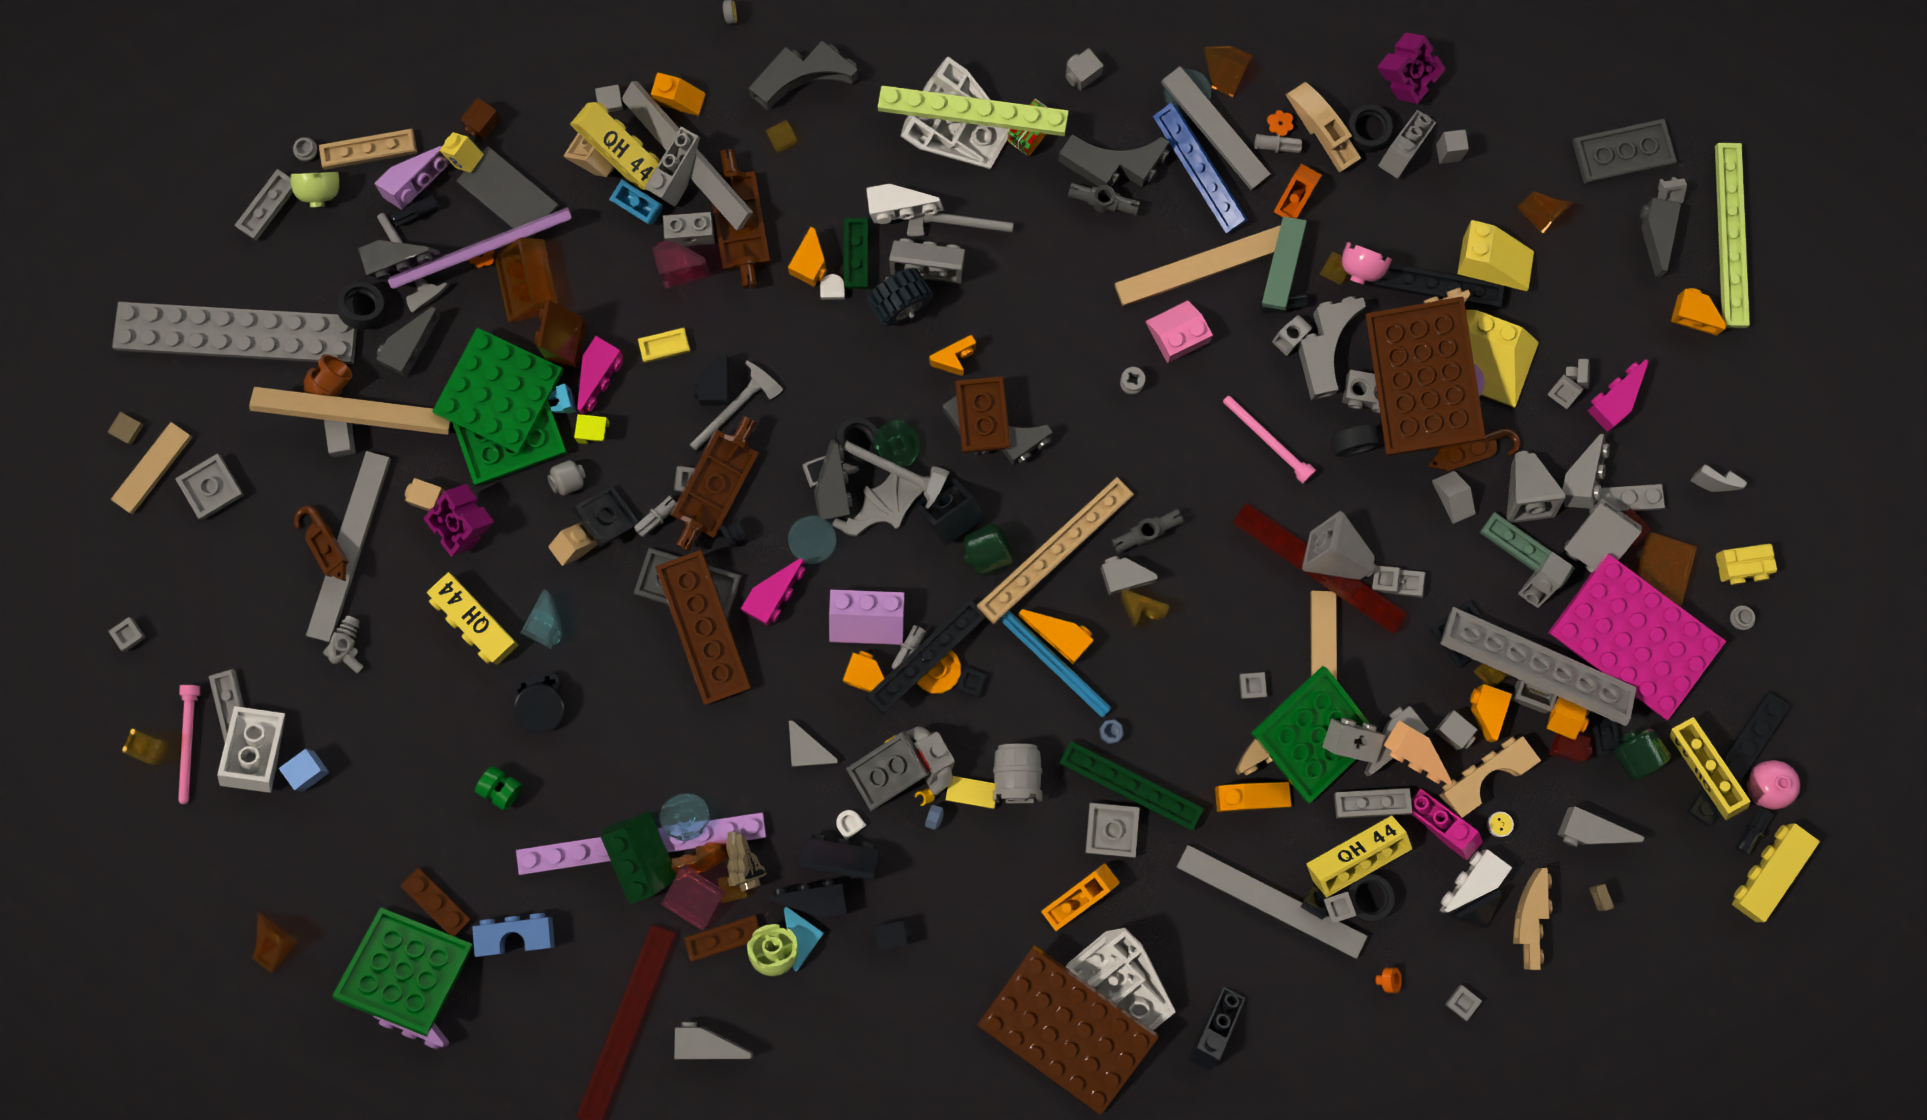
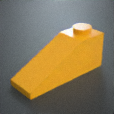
M1023 609L1019 612L1018 616L1072 664L1093 643L1091 638L1093 634L1083 625L1079 627L1075 623Z
M1289 782L1235 784L1215 787L1217 812L1291 807Z
M1104 863L1041 912L1054 930L1057 931L1109 893L1120 882Z

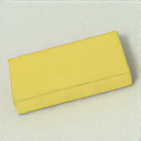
M685 328L638 339L644 363L691 352Z
M953 776V780L947 788L946 801L994 809L993 790H995V784Z

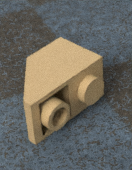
M580 522L562 530L548 548L563 566L579 559L598 544Z

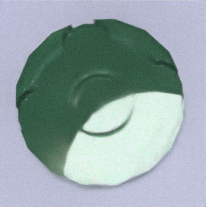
M894 420L883 424L875 435L874 447L877 456L901 467L911 465L920 452V441L917 432L911 429L905 421Z

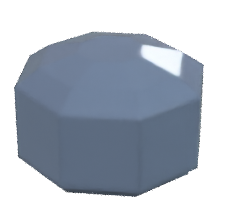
M1115 719L1105 721L1099 729L1100 738L1107 744L1118 743L1124 735L1122 724Z
M931 805L925 823L927 828L936 830L941 825L943 819L942 807Z

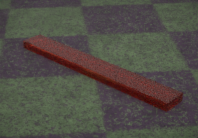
M1246 503L1234 519L1233 523L1391 633L1394 634L1407 615L1405 612L1357 579L1304 571L1302 567L1307 545Z
M651 925L577 1113V1118L582 1120L604 1119L676 933Z

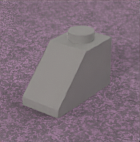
M1119 556L1106 559L1105 564L1101 566L1109 596L1155 583L1158 579L1157 575L1127 558L1119 559Z

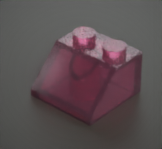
M664 241L652 248L659 276L665 289L711 277L705 258L677 242Z

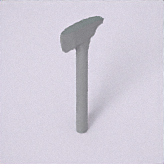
M386 213L379 214L377 218L391 242L403 243ZM423 277L414 280L418 291L406 297L410 311L414 313L434 301L449 287V284L445 282L436 286L429 284Z
M942 213L934 215L922 214L909 219L907 235L912 237L923 236L924 223L929 222L1013 232L1014 223Z
M746 361L745 364L751 369L752 379L749 385L690 446L697 451L713 435L714 431L718 430L757 391L762 389L767 397L772 399L779 395L783 388L758 366Z
M846 441L843 447L844 451L918 485V487L925 491L924 496L927 499V509L936 500L948 475L947 470L933 466L929 478L919 476Z

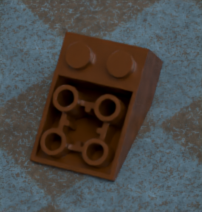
M546 299L545 306L540 308L539 320L541 321L540 330H537L535 333L534 342L547 361L560 367L578 369L587 323L583 317Z

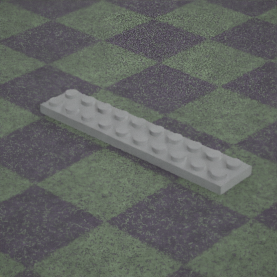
M118 302L112 348L116 351L318 362L323 354H329L339 358L345 364H353L357 329L345 325L338 314Z

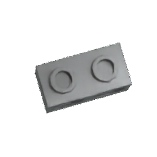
M1350 370L1346 375L1342 403L1348 404V407L1353 409L1368 407L1372 408L1373 412L1380 413L1379 401L1376 395L1375 374ZM1352 387H1360L1363 390V395L1354 394Z

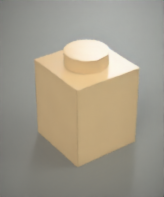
M414 478L412 484L410 483L406 488L405 501L412 506L430 511L431 508L438 506L436 502L445 490L439 486Z

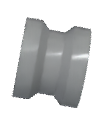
M1137 367L1127 368L1120 380L1122 390L1132 395L1139 393L1144 386L1145 375Z

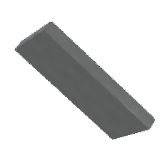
M1665 119L1577 137L1572 140L1584 185L1673 166L1677 163Z
M488 146L482 152L484 155L472 172L464 171L456 180L459 185L512 229L552 214L559 208L555 201ZM534 234L524 237V239L529 241Z
M648 548L633 594L668 605L655 566L679 557ZM708 566L728 620L742 576Z

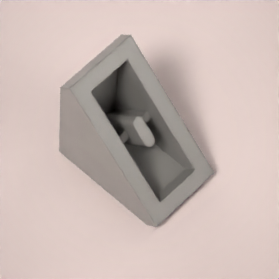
M1455 471L1432 480L1452 524L1476 514L1471 487Z

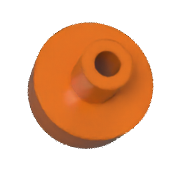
M1385 968L1382 975L1376 976V984L1382 985L1386 993H1398L1400 991L1402 979L1398 968Z

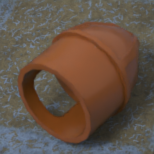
M323 354L318 360V368H310L306 374L304 393L337 397L342 393V389L353 375L350 368L339 358Z

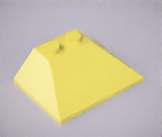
M1466 310L1474 364L1482 371L1485 381L1481 396L1515 408L1539 342L1523 327L1478 310Z

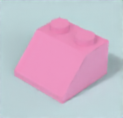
M1189 301L1146 321L1167 363L1210 343L1213 336L1202 314Z

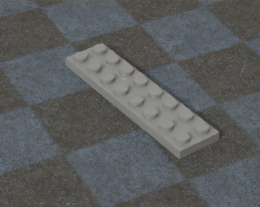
M1455 607L1452 608L1443 633L1441 645L1559 696L1566 701L1602 715L1614 722L1626 726L1630 721L1636 687Z

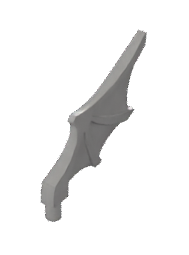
M890 473L881 485L871 489L868 486L865 487L863 491V506L854 519L848 518L846 522L836 517L832 526L842 530L847 535L855 537L859 536L870 526L881 522L889 523L894 529H898L910 506L925 491L918 487V485Z

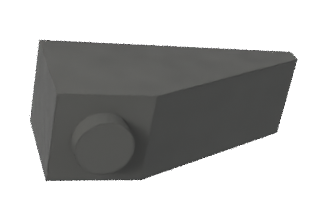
M1652 198L1646 205H1643L1640 218L1643 219L1641 228L1655 277L1660 278L1668 271L1681 204Z
M433 307L426 310L388 337L385 344L382 343L378 348L376 360L381 365L408 377L438 323L441 314Z

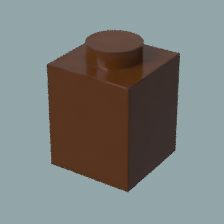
M477 97L460 120L465 126L464 131L473 138L478 136L485 140L501 118L494 108Z

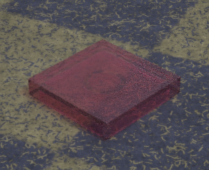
M683 865L661 905L703 931L726 891Z

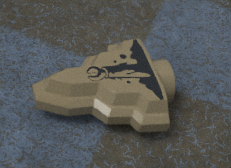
M737 830L729 832L726 840V849L729 856L727 865L729 886H740L741 892L760 886L759 879L767 874L764 866L760 865L757 856L750 851L748 842L743 834H740Z

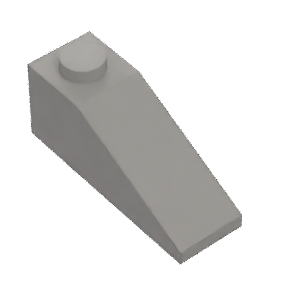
M1400 706L1389 715L1392 719L1385 724L1382 731L1385 737L1376 764L1368 763L1364 772L1366 776L1372 775L1393 758L1390 756L1391 750L1383 745L1399 720L1421 734L1428 730V727L1410 706L1404 709Z
M1576 806L1567 809L1557 834L1564 838L1563 842L1574 847H1578V844L1637 843L1644 840L1643 836Z
M682 1022V1027L675 1028L674 1059L753 1058L752 1051L705 1027H697V1022Z

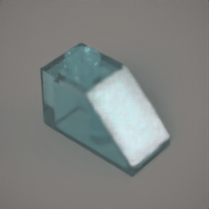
M543 590L520 633L551 649L553 644L557 645L562 637V625L553 595Z

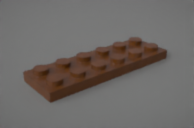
M703 550L655 566L704 705L751 689Z

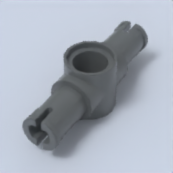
M1072 182L1068 193L1069 198L1088 202V205L1093 206L1100 213L1118 210L1136 216L1140 201L1120 196V193L1114 192L1108 185L1089 188ZM1102 195L1107 196L1110 201L1103 203L1098 200V197Z
M1175 509L1160 518L1156 516L1152 519H1143L1139 525L1131 528L1130 532L1112 539L1113 546H1116V552L1119 554L1134 545L1140 546L1152 543L1157 537L1165 534L1166 530L1184 523L1182 516H1179V510ZM1144 526L1151 527L1154 535L1149 537L1143 535L1141 528Z

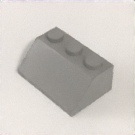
M910 239L894 240L889 258L890 274L894 275L905 269L917 268L924 279L961 284L965 249H961L957 245L937 246L934 242L919 244L914 243Z

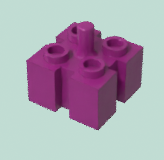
M1405 33L1394 46L1395 53H1388L1377 68L1385 80L1391 81L1390 88L1398 100L1418 104L1429 90L1427 84L1429 82L1435 83L1446 69L1438 56L1430 54L1434 49L1426 36Z
M467 484L444 491L436 502L438 506L431 508L423 518L434 534L439 533L442 540L440 542L451 557L473 549L481 539L479 535L486 533L494 523L484 507L478 508L476 505L477 498Z

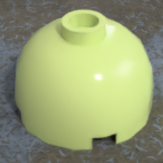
M339 173L290 174L292 191L299 200L310 202V207L325 206V202L332 200L338 193Z
M771 924L757 929L752 934L753 937L750 942L748 941L747 949L749 960L755 970L767 976H779L788 972L795 964L798 956L796 936L790 929L787 928L786 930L780 928V925Z

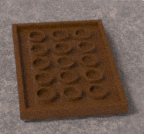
M1464 297L1367 313L1366 320L1386 455L1391 456L1486 440Z
M1035 945L977 1024L1100 1115L1159 1037V1034Z

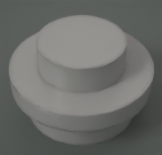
M300 138L295 142L293 152L299 160L310 161L316 156L318 147L312 139Z
M1747 606L1734 608L1730 614L1731 624L1739 630L1751 628L1755 623L1753 610Z

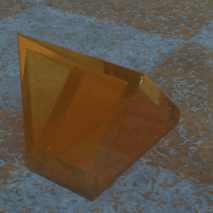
M1233 46L1204 47L1212 88L1233 97L1253 56Z
M1534 191L1518 206V209L1544 233L1575 202L1551 198Z
M258 912L256 949L252 959L272 973L297 941Z

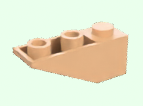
M1399 720L1383 745L1391 750L1390 756L1402 763L1404 759L1410 761L1408 766L1420 774L1423 770L1427 771L1426 777L1437 784L1442 780L1451 785L1452 781L1430 739Z

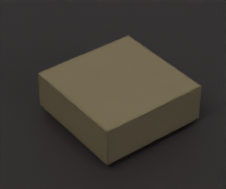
M120 412L108 433L131 445L143 424Z
M1597 884L1590 887L1597 910L1607 911L1614 908L1605 884Z

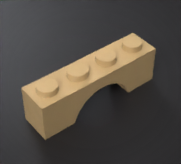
M1513 736L1501 744L1503 749L1495 753L1494 750L1481 758L1483 760L1481 765L1475 767V765L1470 766L1462 772L1463 778L1457 782L1455 779H1452L1451 785L1446 783L1442 787L1444 791L1439 796L1451 812L1463 818L1482 804L1480 787L1483 779L1490 772L1501 770L1516 777L1522 775L1541 761L1523 736L1517 739Z

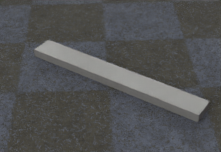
M632 81L621 100L667 151L679 128L638 81ZM697 149L690 178L736 230H741L752 215V210Z
M368 451L365 453L337 539L349 561L346 565V581L325 575L306 633L308 637L330 643L331 637L336 631L391 461L389 457Z
M1189 845L1186 846L1176 868L1357 959L1367 938L1366 935L1341 922L1332 924L1330 917L1325 915L1323 920L1302 909L1301 902Z

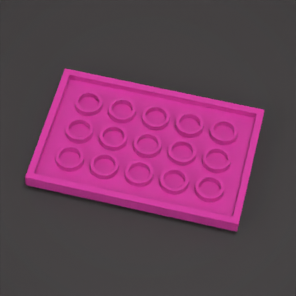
M1605 554L1548 632L1598 671L1636 687L1635 698L1665 720H1669L1726 642L1610 554Z

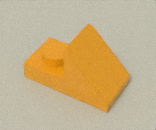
M970 335L930 355L929 363L932 367L964 376V370L958 358L965 359L974 353L973 350L976 349V342L973 336Z

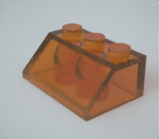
M519 238L494 255L509 323L538 317L540 308L545 306L546 299L558 304L544 239Z

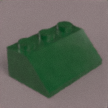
M651 811L603 829L601 840L629 904L655 895L679 878Z

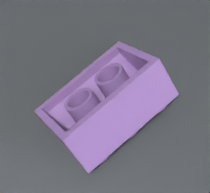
M830 590L829 642L900 645L903 643L904 593Z

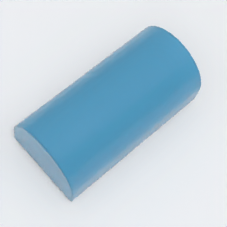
M622 179L609 199L649 225L655 223L663 209L662 204Z

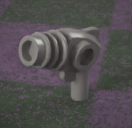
M346 616L342 620L343 624H340L341 628H337L338 633H333L330 643L323 654L329 657L332 664H338L343 661L358 673L364 666L354 658L357 654V649L353 647L355 641L352 638H356L355 633H357L356 629H359L360 621L354 617Z

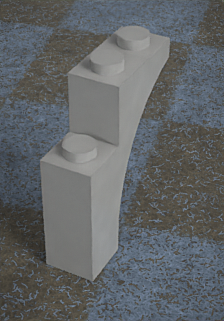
M1347 297L1340 303L1324 302L1316 308L1313 316L1319 336L1316 334L1306 335L1297 346L1311 400L1333 396L1338 391L1334 373L1336 343L1342 329L1353 318L1363 312L1366 307L1364 298Z

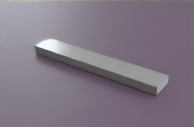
M1180 66L1162 80L1161 84L1250 190L1254 189L1270 175L1268 170Z

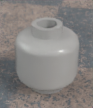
M568 460L553 466L550 470V475L547 477L554 493L558 492L565 496L581 489L586 475L581 465H576L573 461Z

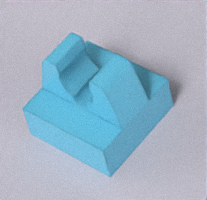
M566 384L556 386V390L552 392L549 400L559 399L560 402L556 406L551 407V411L567 414L577 412L571 388Z

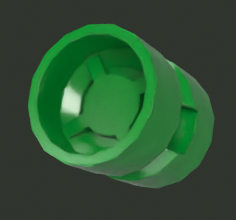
M492 765L480 778L476 785L475 793L486 800L491 798L492 804L506 811L519 795L522 784L512 777L505 778V773Z

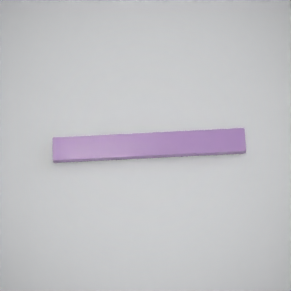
M567 207L389 277L388 282L393 289L568 221L572 218L571 213Z

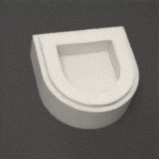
M830 274L822 279L820 284L821 300L845 299L844 282L840 276Z
M852 810L840 813L836 821L838 830L847 840L866 826L861 817Z

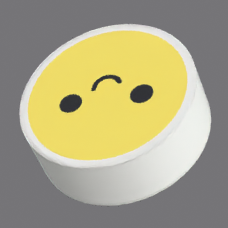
M1505 812L1493 813L1487 820L1489 832L1496 837L1507 836L1513 830V820Z

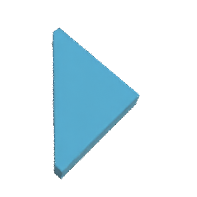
M786 906L784 908L786 927L794 933L797 939L798 956L793 965V970L797 972L824 933Z

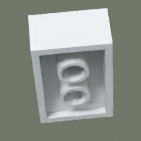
M234 706L217 774L220 786L271 793L285 713Z

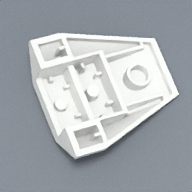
M949 57L945 58L923 89L926 92L990 100L968 70ZM908 115L901 132V137L920 150L990 169L1006 143L1010 129Z
M1126 928L1104 932L1066 966L1071 972L1152 1030L1156 1029L1175 1013V1009L1143 945Z

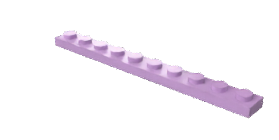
M763 813L658 828L668 853L726 844L728 833L735 830L743 834L747 841L767 838ZM601 837L516 850L519 875L611 861Z

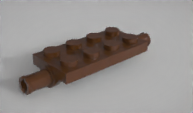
M725 149L720 152L723 165L721 176L753 213L741 230H736L712 203L722 267L724 271L740 269L742 288L749 289L748 279H750L751 288L757 287L754 266L770 264L755 171L741 172L737 169L735 150L728 149V159Z
M742 417L734 435L731 434L729 436L719 430H715L670 514L684 522L685 525L679 540L675 544L678 547L690 551L698 533L702 532L714 538L759 454L748 446L747 440L757 424L753 420L750 421V418Z

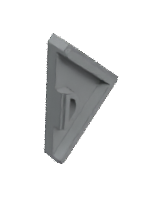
M789 721L792 767L838 763V760L801 727L794 721Z

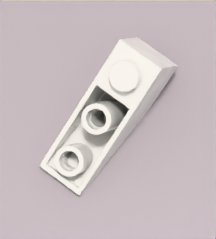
M893 184L866 188L869 213L874 223L886 224L895 219L908 220L917 215H934L938 211H943L939 197Z
M1488 849L1475 852L1469 861L1471 864L1467 872H1461L1455 881L1457 886L1452 893L1449 891L1441 900L1443 906L1439 911L1442 913L1450 912L1497 889L1512 867Z

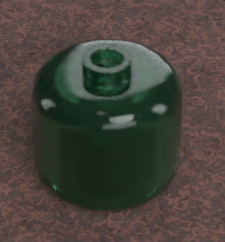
M991 523L964 537L963 544L966 551L963 554L967 565L969 567L973 566L980 576H988L1013 563L1014 557L1003 531L996 523Z
M1645 728L1637 733L1634 729L1621 737L1623 742L1618 744L1613 750L1614 757L1632 781H1638L1648 776L1671 759V753L1652 728Z

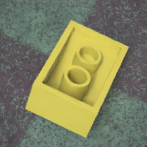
M1471 220L1463 237L1457 274L1528 291L1534 251L1494 225Z

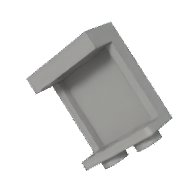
M1600 498L1592 513L1572 538L1567 540L1564 549L1571 559L1582 561L1592 573L1605 554H1610L1616 560H1619L1640 535L1642 526Z

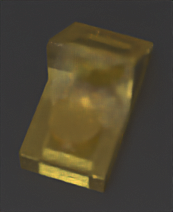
M1125 589L1122 590L1120 599L1134 627L1137 625L1142 610L1146 612V616L1159 620L1160 617L1164 618L1169 609V605Z
M131 729L122 752L145 763L160 765L169 742Z

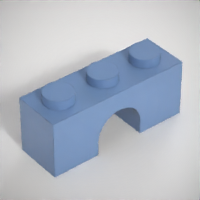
M545 913L530 914L529 920L521 921L520 916L505 917L504 923L496 924L495 919L480 920L479 926H472L475 957L505 954V940L513 932L519 933L523 937L525 951L555 948L552 917L545 918Z

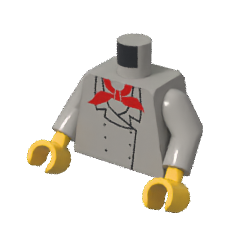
M915 727L907 731V734L931 773L924 778L929 785V789L921 790L915 794V798L923 796L924 802L920 806L932 803L935 798L934 795H938L951 784L953 780L952 769L955 761L937 731L930 733L923 727Z

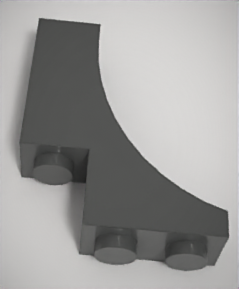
M823 41L817 45L805 60L797 51L793 50L791 52L785 47L749 87L751 97L769 111L788 92L810 82L833 80L853 85L859 78L858 67L851 59L847 58L845 60L840 56L839 51L833 45H827Z
M1072 134L1060 151L1058 161L1098 187L1102 185L1114 186L1120 174L1142 187L1146 181L1150 182L1155 176L1157 170L1154 168L1159 162L1163 163L1169 155L1170 151L1167 150L1169 141L1160 137L1151 144L1141 148L1115 151L1095 147Z
M955 396L943 404V412L960 433L957 397ZM1048 425L1033 428L1009 426L1011 449H1003L1002 451L1013 465L1017 462L1021 464L1032 456L1030 453L1036 448L1041 450L1051 442L1052 431ZM982 451V452H974V453H975L976 456H978L980 453H983V455H985V454H987V453L990 452V451Z

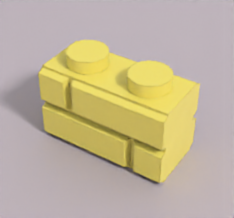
M1771 544L1723 550L1716 554L1720 579L1722 582L1730 581L1731 585L1746 583L1745 579L1754 578L1755 582L1770 579L1769 575L1777 572Z

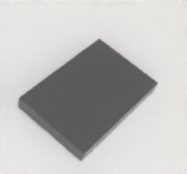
M906 731L899 733L846 768L870 811L931 774Z

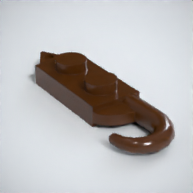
M1499 429L1485 434L1486 440L1446 446L1437 451L1438 454L1427 467L1444 470L1445 473L1489 459L1497 451L1496 440L1505 437L1513 440L1514 447L1508 452V455H1513L1519 450L1520 438L1511 429Z
M310 505L301 507L294 516L295 528H300L299 522L304 514L310 515L313 523L306 531V542L326 576H333L346 581V565L349 561L331 529L326 525L315 507Z

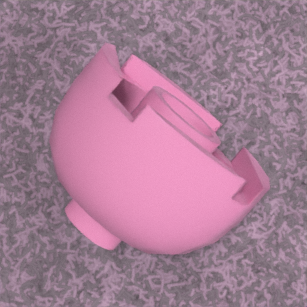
M1347 242L1342 255V266L1348 274L1352 275L1350 280L1364 285L1365 281L1374 282L1385 275L1392 261L1391 258L1387 257L1386 261H1383L1381 254L1358 245L1351 249L1352 244Z
M1770 760L1760 762L1751 769L1746 787L1748 795L1754 803L1769 810L1785 808L1796 800L1801 784L1799 776L1793 767L1785 762Z

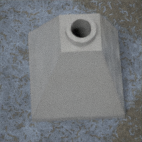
M1528 451L1516 453L1511 464L1507 521L1515 523L1554 518L1566 498L1565 493L1535 453L1529 454Z
M1339 511L1310 532L1302 569L1306 572L1360 580L1365 576H1371L1375 571V556L1345 514Z

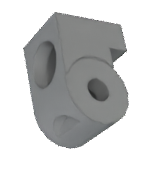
M1297 315L1277 333L1272 342L1288 356L1299 344L1300 340H1303V337L1311 331L1312 327L1300 315Z

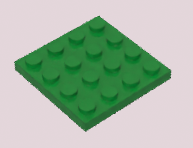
M476 328L432 413L520 455L564 369Z
M549 400L520 455L453 423L471 478L476 487L568 454L553 411H551Z
M1324 666L1319 668L1251 733L1301 797L1309 804L1356 760L1334 754L1322 747L1331 719L1341 721L1342 717L1356 721V725L1362 726L1363 722L1369 723L1332 673Z
M380 907L332 995L333 1000L427 1037L473 948V944Z

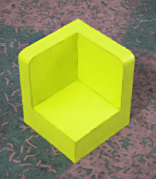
M578 414L574 438L578 443L588 444V440L603 442L606 427H609L610 422L607 417Z

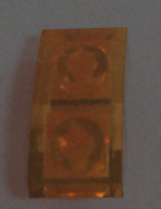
M709 842L703 846H696L695 856L686 854L680 858H672V869L679 878L699 874L726 860L727 853L720 843Z

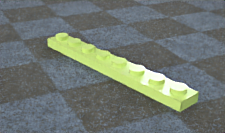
M881 86L878 102V111L1058 136H1065L1068 120V110Z
M1717 143L1715 145L1722 319L1726 324L1725 328H1747L1750 324L1742 143Z

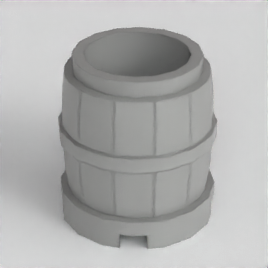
M1032 744L999 745L998 750L995 751L993 768L995 784L993 801L999 802V798L1006 799V803L1021 804L1034 803V798H1036L1038 802H1042V790H1040L1042 774L1041 756L1037 746Z

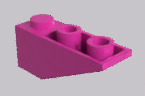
M595 336L582 358L577 407L582 415H585L587 411L593 410L597 403V396L601 391L604 392L610 384L609 378L623 364L622 358L624 356L621 351Z
M1647 359L1641 364L1634 362L1625 370L1628 375L1624 379L1616 378L1608 386L1611 390L1606 395L1601 392L1591 401L1593 406L1588 412L1607 432L1632 411L1649 362Z
M799 558L753 587L741 607L743 613L766 626H769L771 622L775 623L781 613L779 607L783 600L785 602L789 600L794 590L791 588L795 580L799 581L806 570L803 567L805 565L804 560Z
M1422 789L1411 799L1412 815L1465 860H1468L1483 843L1476 829Z

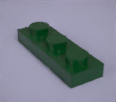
M844 218V289H868V218Z

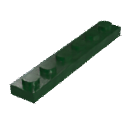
M1070 741L1059 763L1190 831H1193L1204 809Z

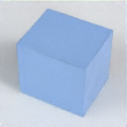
M304 749L279 768L292 788L300 792H304L329 773L317 754L309 749Z

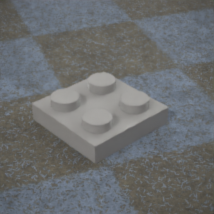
M218 453L175 478L198 519L201 521L244 496L223 458Z
M1089 803L1085 853L1135 858L1139 807Z

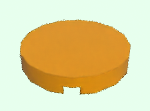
M951 651L917 684L924 691L931 694H943L950 691L958 683L961 675V663L958 656Z

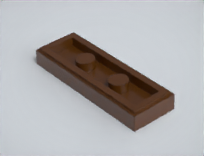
M757 915L685 937L684 941L690 961L700 960L748 944V941L750 942L753 937L752 934L760 928Z

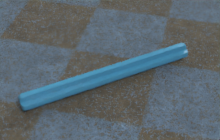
M1010 610L999 619L1101 717H1104L1110 711L1111 707Z

